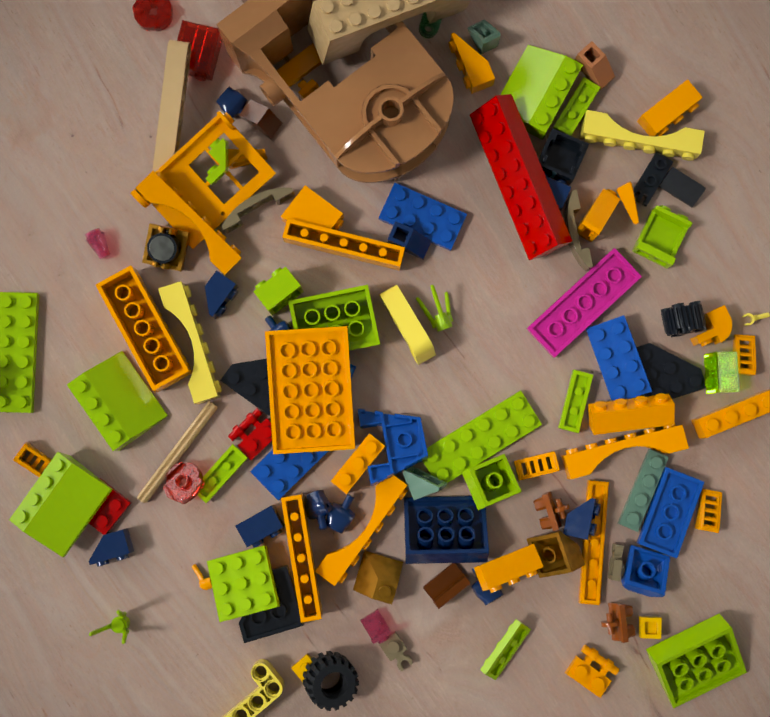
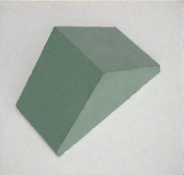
M485 19L467 28L480 55L498 47L501 34Z
M414 466L403 471L404 478L414 500L435 493L447 486L446 482Z

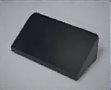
M674 167L668 171L659 185L661 189L691 208L706 189V187Z

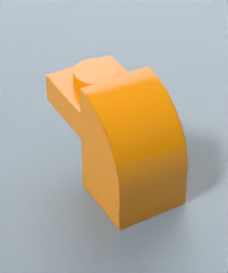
M725 305L704 314L707 331L690 338L693 346L700 344L703 347L711 342L718 344L729 337L732 331V319Z

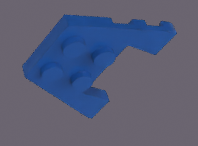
M358 409L361 429L382 426L388 463L368 466L371 486L428 458L421 417L400 414L390 415L379 411L369 412L365 411V409Z

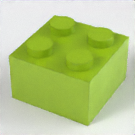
M287 267L276 269L271 274L272 277L269 280H263L255 286L256 290L253 291L272 316L288 305V301L294 300L304 292Z
M505 454L462 472L478 510L521 492Z

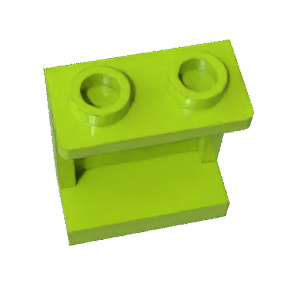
M656 205L651 210L632 252L668 269L674 264L675 255L693 223L682 214L676 215L670 212L671 210L666 206Z

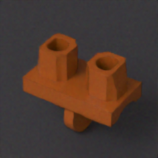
M551 491L544 493L533 501L536 511L546 509L548 516L539 519L542 530H559L562 527L560 517L561 519L567 517L565 510L570 508L569 504L563 505L561 498L554 501Z
M616 602L608 603L609 613H606L607 620L602 621L601 626L608 627V634L612 635V640L621 641L622 643L629 642L628 638L636 635L635 627L632 624H627L626 617L633 615V607Z

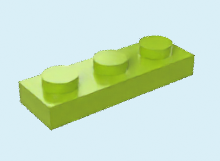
M583 77L553 129L571 136L599 91L600 86Z
M572 370L558 425L559 429L579 433L593 374Z
M232 444L191 490L205 503H208L248 457Z
M515 619L509 626L506 634L497 643L494 651L485 660L480 670L485 675L496 680L531 629Z

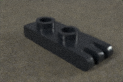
M659 152L654 154L633 188L634 196L636 193L639 194L635 200L639 203L645 197L646 199L642 205L645 207L648 205L674 161Z

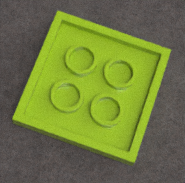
M266 545L207 561L219 622L280 607Z

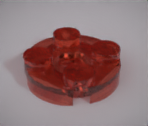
M136 0L132 7L135 20L146 31H162L172 22L173 7L169 0ZM152 8H157V14L149 15V10Z
M180 462L172 466L165 476L167 478L166 485L164 484L163 488L168 498L175 502L186 504L198 495L204 488L205 482L201 470L196 465L189 462ZM182 479H185V480H186L185 485L180 487V485H182V481H181V480H182Z

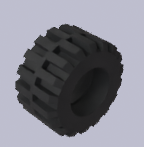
M326 651V655L321 652L318 654V658L313 657L311 659L312 663H307L306 665L307 671L303 672L304 689L312 702L317 704L320 709L325 708L326 711H331V708H334L336 711L339 710V706L345 707L348 700L352 701L354 699L352 695L357 694L358 689L356 686H359V680L357 679L359 676L353 665L344 655L341 656L339 652H334L333 654L331 651ZM340 673V678L336 685L328 689L321 688L322 681L328 674Z

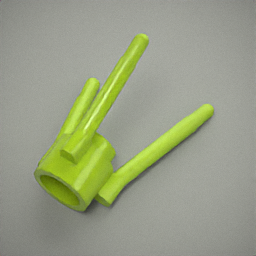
M434 285L430 286L439 313L434 316L436 320L433 319L421 299L416 297L417 302L431 322L432 328H437L439 332L453 327L448 292H445L446 312L443 313Z
M117 610L116 613L119 616L115 617L110 624L93 630L89 633V636L112 629L115 633H123L122 644H125L130 620L126 616L127 613Z

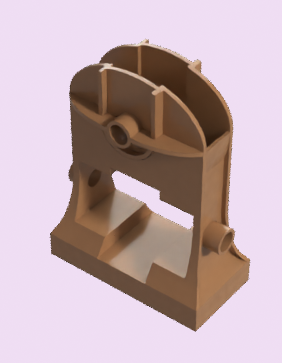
M248 0L216 24L229 57L240 71L264 82L259 87L273 106L283 100L339 171L354 181L377 183L391 179L398 180L399 177L421 165L437 150L447 131L454 100L452 85L445 73L403 21L385 27L390 34L371 47V60L337 86L333 87L327 81L302 101L297 98L273 66L293 51L291 37L308 25L312 4L316 0Z

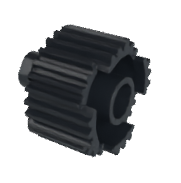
M701 301L690 302L686 306H684V303L671 305L672 307L661 309L664 331L671 338L706 330V321Z

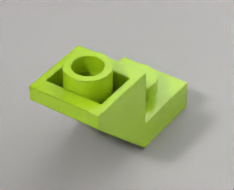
M218 138L210 145L211 150L209 154L220 164L219 166L215 164L207 172L208 176L205 179L211 185H214L228 172L229 142L224 138L221 140Z

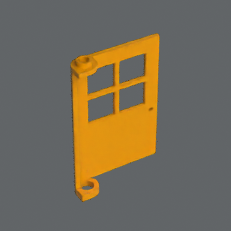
M218 111L217 115L155 172L156 174L161 172L168 179L166 184L171 189L175 186L183 194L180 198L185 203L190 201L198 209L196 213L200 217L204 215L212 223L210 227L213 230L222 224L238 205L250 198L276 174L271 166L232 124L235 120L227 112L223 114L221 111ZM223 133L240 150L228 162V168L244 155L259 171L243 187L228 170L226 175L240 190L225 204L208 187L210 183L208 181L205 183L189 166L204 151L209 154L210 149L208 147ZM210 155V157H211V158L218 164V166H219L220 164ZM137 189L130 193L143 207L147 208L151 204ZM152 204L173 228L190 232L188 245L192 249L204 240L197 226L184 214L163 205Z

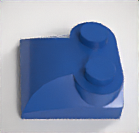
M630 545L623 577H621L622 586L629 591L649 597L665 596L670 556Z

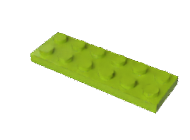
M0 292V412H34L40 295L38 293Z
M520 390L427 447L428 458L423 460V463L432 476L448 483L460 476L465 470L478 465L538 428L542 423Z

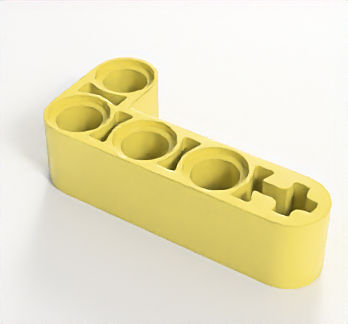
M395 285L380 293L379 296L408 344L416 363L420 365L436 356L432 342L399 287Z
M260 659L256 661L251 669V676L258 687L223 717H239L237 711L240 709L246 711L247 717H255L282 694L284 680L268 660ZM256 667H265L267 673L264 675L258 674ZM275 682L279 685L280 689L272 691L269 684ZM260 696L263 699V703L256 704L253 697Z

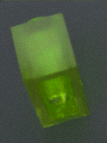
M712 352L704 354L706 394L740 392L737 352Z

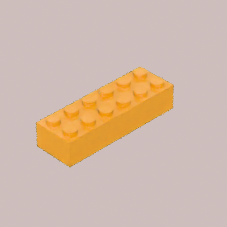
M130 265L96 284L101 297L153 391L160 392L192 374L190 365L136 268Z

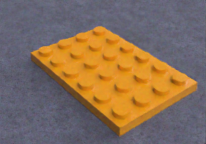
M348 326L265 331L273 454L355 449Z

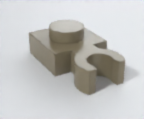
M612 544V556L609 562L608 578L614 581H620L625 571V565L622 564L623 561L621 560L624 546L620 544Z
M396 631L379 643V646L390 661L395 658L397 659V666L400 671L404 670V667L401 665L403 660H407L410 665L413 664L412 658L403 653L407 650V647Z

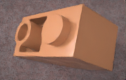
M593 41L577 54L575 61L583 64L581 71L591 82L600 86L599 90H602L615 78L606 55Z

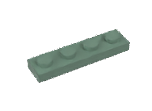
M648 449L618 524L638 532L669 457Z

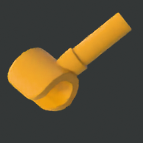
M194 564L192 569L198 576L200 587L203 590L211 589L210 577L204 579L199 568Z

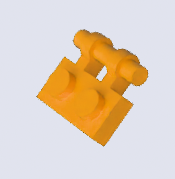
M585 644L581 648V652L586 655L585 658L582 660L576 655L565 673L601 698L611 683V680L605 675L607 672L617 675L619 668L614 665L612 660L609 658L605 659L598 654V650L593 647L590 648ZM592 661L601 665L599 670L590 665Z

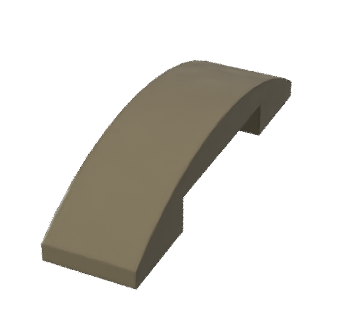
M275 188L248 198L228 215L222 225L223 231L228 234L243 225L240 219L242 216L273 199L277 205L295 196L292 188Z
M577 189L572 190L568 197L564 222L572 239L569 247L573 256L585 271H589L593 268L590 249H581L574 214L578 213L581 209Z

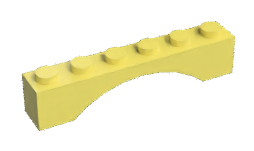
M587 110L583 116L579 139H584L587 143L601 142L609 147L623 146L626 150L640 149L648 154L659 152L666 157L679 156L683 160L692 161L702 152L705 131L685 127L675 133L664 136H643L622 128L607 113Z
M180 281L158 288L164 308L172 312L182 322L192 341L194 366L188 386L194 404H201L219 398V392H222L219 380L215 381L213 373L216 372L213 361L209 362L207 354L210 353L207 342L203 343L201 335L204 334L201 323L197 324L195 316L198 315L195 305H191L189 297H192L189 286H185Z

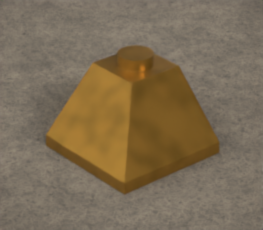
M561 531L527 539L528 545H535L543 564V568L537 570L539 578L571 573L585 565L579 545Z
M364 550L353 590L371 599L392 605L403 561Z

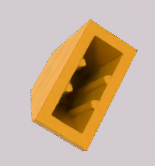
M306 185L281 215L282 221L285 223L287 218L333 230L336 229L337 231L344 223L343 213Z
M603 188L577 227L578 234L586 240L592 242L600 234L619 203L620 198L617 197L614 191Z

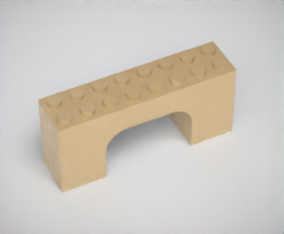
M316 0L312 4L307 30L322 65L358 52L363 40L382 28L424 12L431 24L465 11L471 0Z

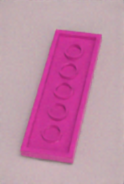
M614 247L526 329L555 358L642 276Z

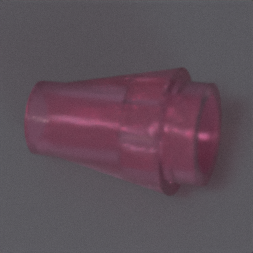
M100 228L85 234L87 238L85 241L98 255L99 259L110 255L104 232H101Z

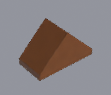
M251 99L239 115L270 139L273 138L283 124L268 107Z

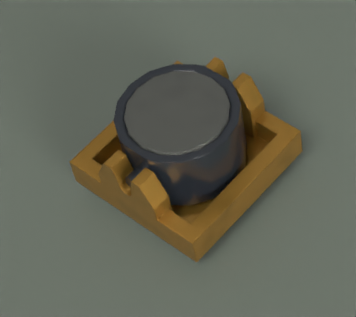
M149 223L142 263L150 264L153 267H161L162 269L183 271L190 232Z

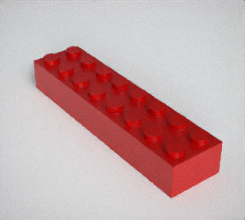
M512 94L496 95L472 112L470 118L529 260L544 257L571 243L572 239Z

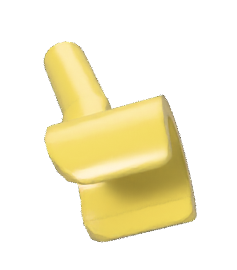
M768 312L759 315L747 313L742 318L745 316L750 317V323L744 324L749 326L754 321L770 317V314Z

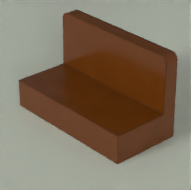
M451 563L425 584L423 589L433 600L436 607L440 609L471 582L456 563Z

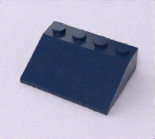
M472 496L422 497L416 500L413 497H404L405 564L479 563L488 561L489 544L486 507L478 510Z

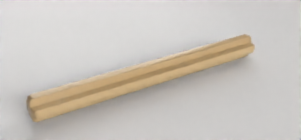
M209 401L139 493L137 498L141 502L147 503L215 413L218 407L213 402Z

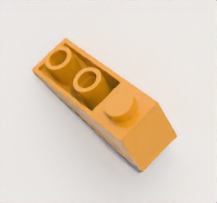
M451 33V38L448 42L449 48L457 57L456 65L458 70H462L464 74L463 82L466 89L469 88L471 94L493 86L495 77L488 60L457 34Z

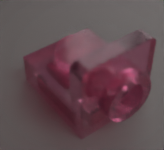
M378 609L360 620L373 644L376 642L381 644L389 638L388 635L391 633V629Z

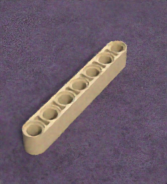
M169 40L152 170L154 172L166 163L180 147L191 58L190 42Z

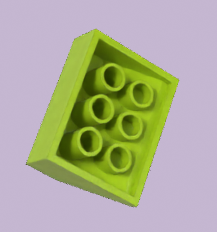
M527 45L500 95L512 94L527 132L543 140L583 64L566 55Z
M368 285L288 301L294 329L348 326L349 351L380 344Z
M123 351L87 370L67 384L112 451H120L168 417V414Z
M57 452L9 520L33 539L61 557H65L113 489L72 456Z
M720 613L646 649L651 664L673 709L747 673L732 627Z

